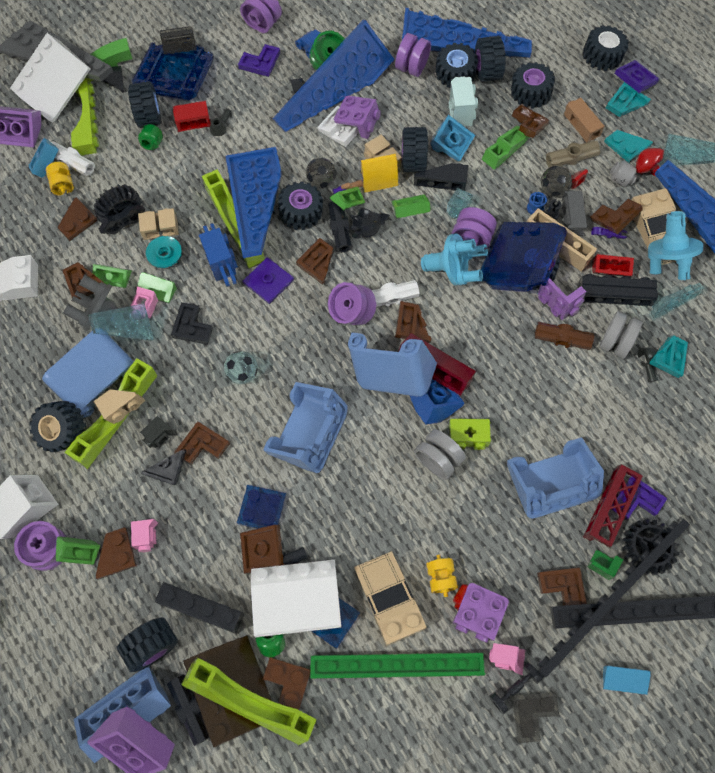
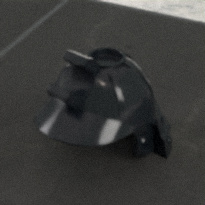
M361 207L357 216L350 215L353 220V225L350 229L355 230L352 238L359 239L361 236L366 238L374 236L379 231L381 225L385 224V221L389 219L390 215L385 213L378 214Z

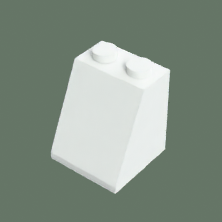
M10 475L0 485V539L14 538L23 527L31 522H36L59 505L38 475Z

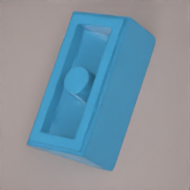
M46 138L42 139L29 164L31 173L41 178L46 175V167L53 162L59 151Z
M603 666V689L647 695L651 671Z

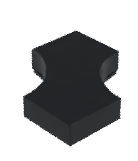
M128 204L120 213L106 216L98 230L101 234H116L125 226L137 223L139 221L138 214L144 213L145 208L143 205Z

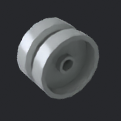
M617 310L599 348L608 352L617 343L614 355L625 359L638 338L643 321L632 318L625 327L627 314Z
M433 429L426 436V442H421L414 449L418 460L443 480H447L454 473L453 466L459 467L466 458L461 447L452 438L437 429Z

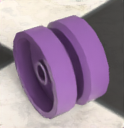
M245 0L240 7L244 21L251 28L261 33L268 32L273 23L277 22L282 14L281 6L277 0Z
M407 33L399 46L395 68L402 72L408 70L410 75L419 77L427 64L431 50V41L424 38L418 40L416 35Z
M474 207L464 208L458 215L452 234H459L463 241L474 239L476 246L486 244L487 248L484 249H488L497 222L485 210Z
M347 282L340 283L332 289L329 295V313L338 323L359 326L366 324L372 319L376 310L375 295L371 289L364 285Z
M31 522L17 534L14 542L15 554L19 561L35 570H52L62 563L56 561V541L58 536L66 537L65 533L49 522Z

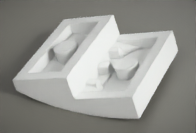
M336 106L317 129L324 135L347 147L359 133L357 126L334 122V117L340 107Z

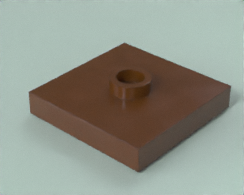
M271 525L240 533L244 574H251V569L284 565L279 525Z

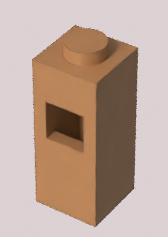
M582 98L570 101L566 105L564 115L586 143L600 137L604 125Z

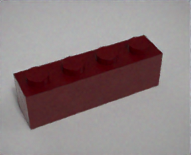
M411 333V334L401 343L400 348H401L402 344H403L405 341L409 340V339H416V340H422V339H420L419 337H417V336H415L414 334ZM422 340L437 362L432 379L461 396L470 385L476 371Z

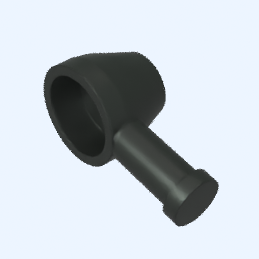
M225 108L221 118L211 120L210 132L213 136L218 137L226 133L225 123L229 116L232 115L230 109Z
M643 347L638 350V358L645 355L647 363L640 362L641 366H645L648 383L656 382L658 378L650 361L658 350Z

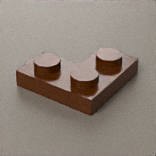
M522 104L512 114V117L522 123L519 131L531 138L539 134L550 121Z
M627 199L616 211L602 205L590 218L596 224L618 235L643 208L641 204Z
M197 421L174 453L186 449L184 461L191 465L202 450L219 459L230 445V442Z
M580 567L537 573L541 594L561 592L564 606L587 604Z
M269 658L263 679L283 685L278 704L299 710L311 670Z

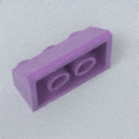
M0 106V144L35 147L41 128V110Z
M128 706L113 712L87 742V744L126 773H156L166 769L175 745L166 735L156 730L150 722L145 721L136 714L135 710Z

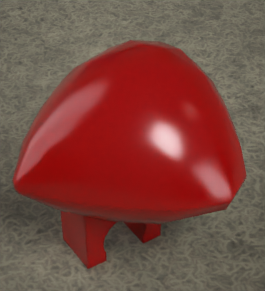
M647 148L641 151L636 161V172L648 173L650 171L653 176H656L655 172L660 168L657 163L663 160L664 150L661 148Z

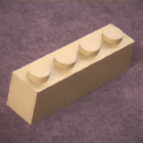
M537 209L526 222L524 229L526 234L536 241L542 240L544 244L546 242L549 243L550 247L553 246L556 249L555 252H558L559 257L581 272L592 261L597 251L596 247L540 209Z

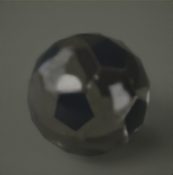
M325 157L312 159L306 168L307 181L311 183V186H316L317 189L330 187L336 178L335 165Z
M554 165L546 169L541 176L540 184L542 190L551 197L563 196L564 191H569L572 186L570 171L561 165Z

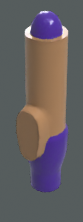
M363 180L345 183L333 189V194L354 187H362Z

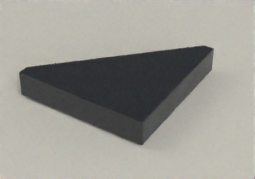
M111 67L113 72L103 82L124 93L122 67Z
M180 450L143 470L141 474L175 486L178 482L187 450Z

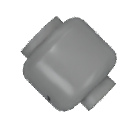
M627 161L616 162L609 173L611 174V180L621 187H625L628 184L632 185L637 179L635 175L636 167Z

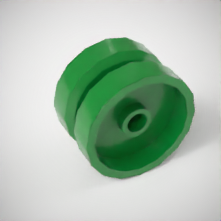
M324 31L315 38L309 54L310 62L315 70L345 40L340 33Z

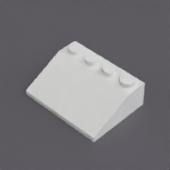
M47 33L10 89L32 108L41 110V115L53 123L91 68L60 40Z
M335 560L251 569L254 637L341 627Z

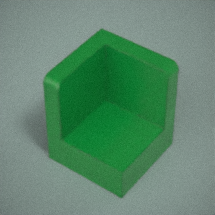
M596 550L587 567L604 578L611 580L615 577L623 559L617 555L610 558Z

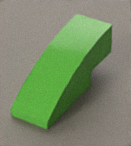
M127 38L108 43L90 54L111 67L118 66V62L133 59Z
M516 126L498 137L497 142L485 150L481 160L495 170L517 151L529 137L520 132V127Z

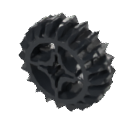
M118 184L114 188L111 186V189L105 190V193L99 194L100 198L95 199L94 212L99 222L102 223L106 216L120 213L128 204L141 205L142 201L134 188L125 184L122 186Z
M645 519L643 523L639 520L635 522V525L629 526L630 531L626 530L624 532L627 538H623L621 541L626 544L621 550L628 551L624 558L632 559L629 562V566L638 564L641 561L638 558L640 555L636 545L641 549L642 554L646 549L650 550L649 546H647L658 536L662 535L664 537L668 531L664 529L665 523H661L658 526L657 520H653L650 523L649 519ZM644 531L654 533L650 538L638 535ZM673 542L660 556L663 560L660 563H654L644 575H648L651 572L652 576H656L658 572L664 574L666 569H672V564L678 561L675 557L680 553L675 548H678L680 544Z

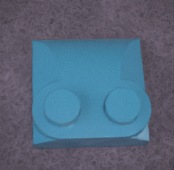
M448 115L435 132L430 144L434 151L444 152L459 162L475 135Z

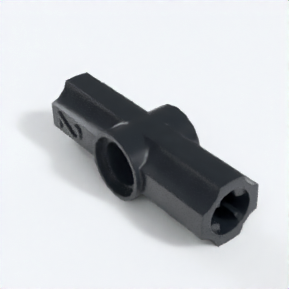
M331 201L328 203L335 246L337 252H348L352 249L348 217L345 216V209L343 210Z
M185 675L171 680L167 685L176 704L177 716L181 723L185 724L191 741L196 746L210 737L193 691L181 685L185 678Z

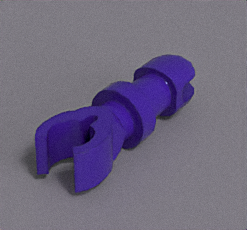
M594 227L592 228L591 235L626 239L627 236H622V233L627 234L628 232L622 230L617 235L606 228Z

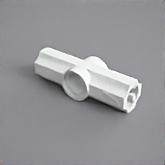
M54 141L51 142L59 149L54 160L66 163L70 168L69 170L73 169L85 176L92 174L95 168L94 162L82 157L72 147L67 149Z
M415 280L397 285L391 282L384 284L380 289L372 290L376 299V307L382 305L389 307L390 304L394 303L397 305L402 300L419 297L420 294Z

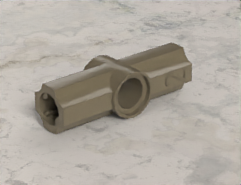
M595 140L583 144L570 143L567 148L547 153L546 163L548 168L565 164L575 165L580 160L599 156L600 145Z

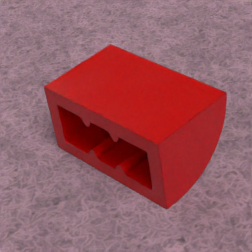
M206 101L173 106L178 132L210 127L211 122Z
M597 254L592 259V272L632 277L634 258Z

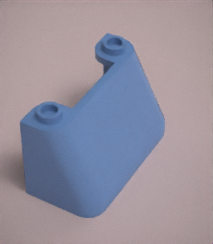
M96 328L44 373L42 380L62 401L74 403L76 408H80L81 415L89 417L94 412L95 404L93 401L120 376L124 378L126 371L134 361L103 329Z
M351 333L348 347L357 382L363 389L410 396H423L427 393L437 362L422 340L409 339L402 344L399 352L367 349V338L360 333Z
M295 382L290 392L291 402L295 405L281 437H270L263 451L268 455L307 471L319 473L346 418L348 408L346 403L333 389Z
M582 438L568 441L563 448V454L527 464L524 457H514L507 460L509 473L523 509L529 518L541 517L589 502L602 494L604 470Z

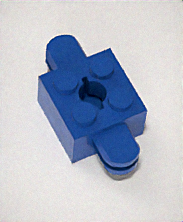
M213 223L210 224L211 231H208L206 225L203 226L205 233L199 234L216 282L223 279L226 287H229L230 284L227 278L230 277L233 285L237 284L234 275H236L235 268H238L226 233L222 234L220 227L215 229Z

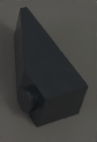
M450 163L415 173L413 186L465 192L469 165Z

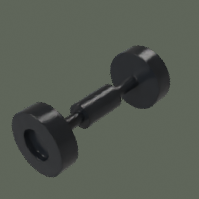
M527 662L523 667L527 675L521 681L518 679L507 689L508 692L502 698L495 692L489 696V699L503 715L509 710L504 701L510 696L516 695L524 687L523 684L530 678L536 684L543 680L536 673L537 670L531 663Z

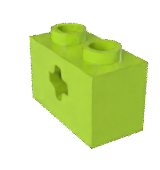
M450 419L449 437L462 450L466 449V447L484 450L486 447H489L491 442L490 419Z

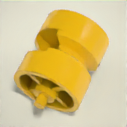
M63 162L49 164L46 167V175L51 192L58 196L63 195L65 191L67 193L72 192L74 185L68 165Z
M436 555V560L426 563L428 575L432 577L429 581L431 593H441L444 597H448L449 591L458 589L457 578L452 574L455 571L453 559H443L440 555Z

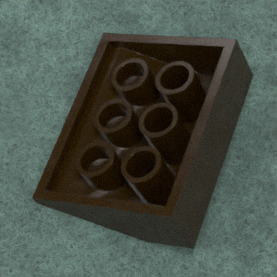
M247 635L201 652L183 661L188 672L191 664L199 658L217 667L227 677L245 689L272 701ZM194 692L213 748L261 727V725Z

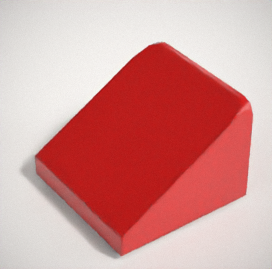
M584 169L574 173L570 177V183L567 185L569 186L572 183L571 189H575L585 181L588 170Z

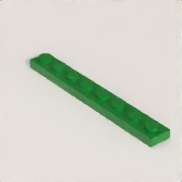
M483 653L311 656V679L485 676Z

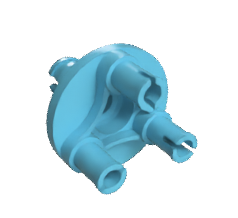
M672 211L671 214H667L666 234L662 239L649 244L650 274L662 273V259L675 260L678 264V279L686 280V277L690 279L692 259L702 253L703 243L697 239L689 238L685 233L686 215L684 212Z
M450 234L445 241L442 252L426 254L421 258L422 270L425 272L445 271L450 282L455 286L465 285L467 282H480L483 280L482 270L468 271V261L472 257L487 256L488 249H484L487 248V245L476 246L474 239L463 241L459 234Z

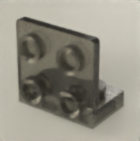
M191 26L160 30L164 54L196 50L194 32Z

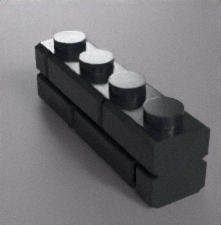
M586 274L581 276L578 282V288L582 286L586 291L583 298L585 303L653 306L658 299L657 280H650L648 277L632 279L630 276L613 278L612 275L595 277L593 274Z
M163 582L155 599V603L234 634H237L244 617L242 611L232 609Z

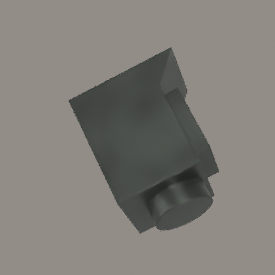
M158 416L140 432L144 437L142 441L149 448L152 446L160 448L169 439L168 436L176 435Z

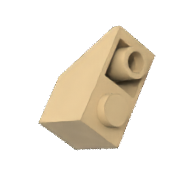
M108 390L94 402L103 418L115 424L122 421L131 411L138 409L145 400L135 392Z

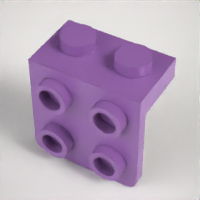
M346 96L334 117V122L357 126L360 136L368 139L370 133L373 132L375 123L380 118V110L376 99Z
M545 277L541 283L538 298L543 304H547L551 308V312L555 317L563 320L567 316H574L579 312V306L584 302L583 298L586 291L581 286L566 296L549 277Z
M470 583L452 623L456 625L455 629L465 634L468 631L475 633V638L482 642L494 641L509 601L506 597Z

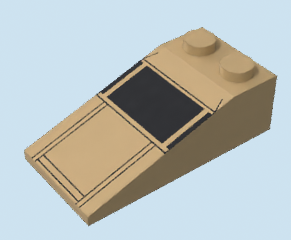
M666 188L632 198V201L641 204L643 208L633 220L647 248L650 243L664 237L666 234V216L671 214L672 211H676L674 202ZM662 259L661 265L675 262V260Z
M392 551L354 567L386 647L427 628Z

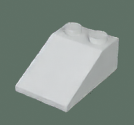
M31 255L11 257L0 262V301L38 296V264Z

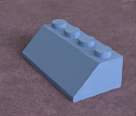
M150 667L140 670L74 718L79 748L94 763L105 756L87 744V742L113 712L128 706L135 710L136 714L145 721L150 722L158 715L163 714L171 706L167 694Z

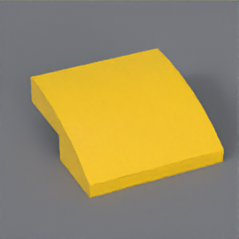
M396 154L361 160V173L365 193L398 186Z

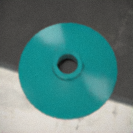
M170 236L157 237L146 248L148 262L157 268L173 266L182 255L180 243Z

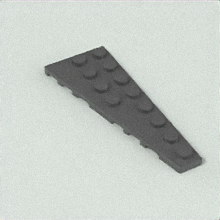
M31 20L0 44V54H7L10 58L18 57L21 61H26L30 59L42 39L48 33L60 40L91 68L86 78L102 82L113 72L110 65Z

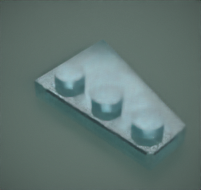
M668 134L662 165L667 160L675 166L715 163V143Z

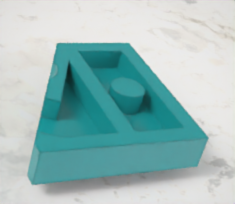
M624 82L605 108L620 117L648 105L651 99L642 93H638Z
M616 130L604 140L610 148L628 163L653 143L650 140L620 130Z
M675 335L668 337L651 359L650 364L677 378L682 377L688 342Z

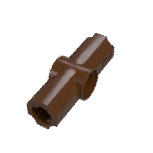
M538 322L534 335L535 339L553 342L556 346L563 345L565 348L572 346L591 350L594 342V333L575 330L569 324H559L556 326Z

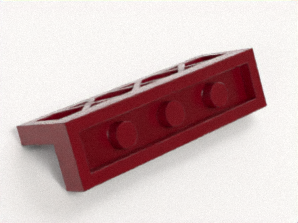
M622 464L614 468L583 538L589 541L595 539L607 547H612L641 482L642 475ZM626 474L635 478L632 486H626L624 481ZM624 491L626 497L625 503L619 504L616 498L617 492ZM616 508L619 517L617 521L611 522L608 512ZM608 526L610 531L608 540L598 535L602 527Z

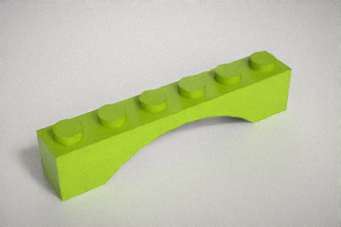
M86 77L75 91L82 100V113L77 126L71 132L72 148L81 156L97 153L96 147H99L97 136L95 137V134L98 133L96 123H94V120H97L96 112L93 110V107H96V103L92 94H95V90L91 81L94 80Z
M217 169L203 175V183L242 255L233 199ZM263 251L262 255L243 258L248 268L256 266L265 260Z
M136 358L126 371L118 390L135 392L142 397L156 379L157 374L153 367ZM129 414L122 421L115 424L105 420L101 415L92 426L75 438L65 451V454L88 469Z
M199 658L191 664L181 684L298 745L309 741L316 722L315 718L298 709L275 703L245 689L227 677L217 667Z

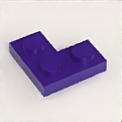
M265 44L259 56L244 52L238 63V68L269 77L280 55V48Z
M631 476L626 482V486H632L635 478ZM641 481L624 519L627 520L631 516L637 505L653 516H656L667 498ZM620 491L616 497L619 504L626 501L624 491Z

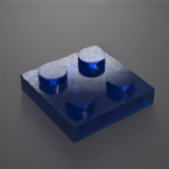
M247 485L237 524L256 529L279 525L286 493Z

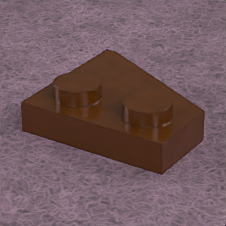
M319 238L296 261V265L323 285L333 255V247Z
M79 262L62 270L72 298L75 296L81 300L80 297L75 295L77 290L86 296L94 294L92 291L79 286L84 275L99 283L103 282Z
M400 301L395 337L406 339L412 333L430 343L432 338L428 335L425 328L426 323L421 316L419 305Z
M126 527L105 534L96 572L97 580L136 567Z

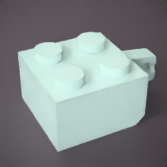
M455 77L451 81L450 100L448 102L450 116L463 126H472L473 120L476 119L475 109L478 108V99L474 97L476 92L475 84H472L471 77Z

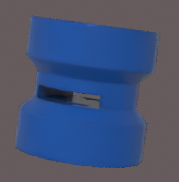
M534 192L530 195L527 211L531 215L537 209L544 211L547 203L546 195L541 192Z

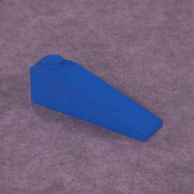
M433 379L426 394L423 396H410L417 414L425 425L442 422L464 405L463 400L457 393Z

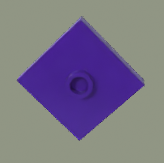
M636 60L617 68L614 73L638 93L654 86L660 80Z
M267 257L243 280V284L270 304L294 281V278Z

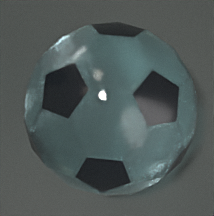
M246 351L233 352L224 362L225 375L235 384L241 385L251 382L258 371L256 359Z

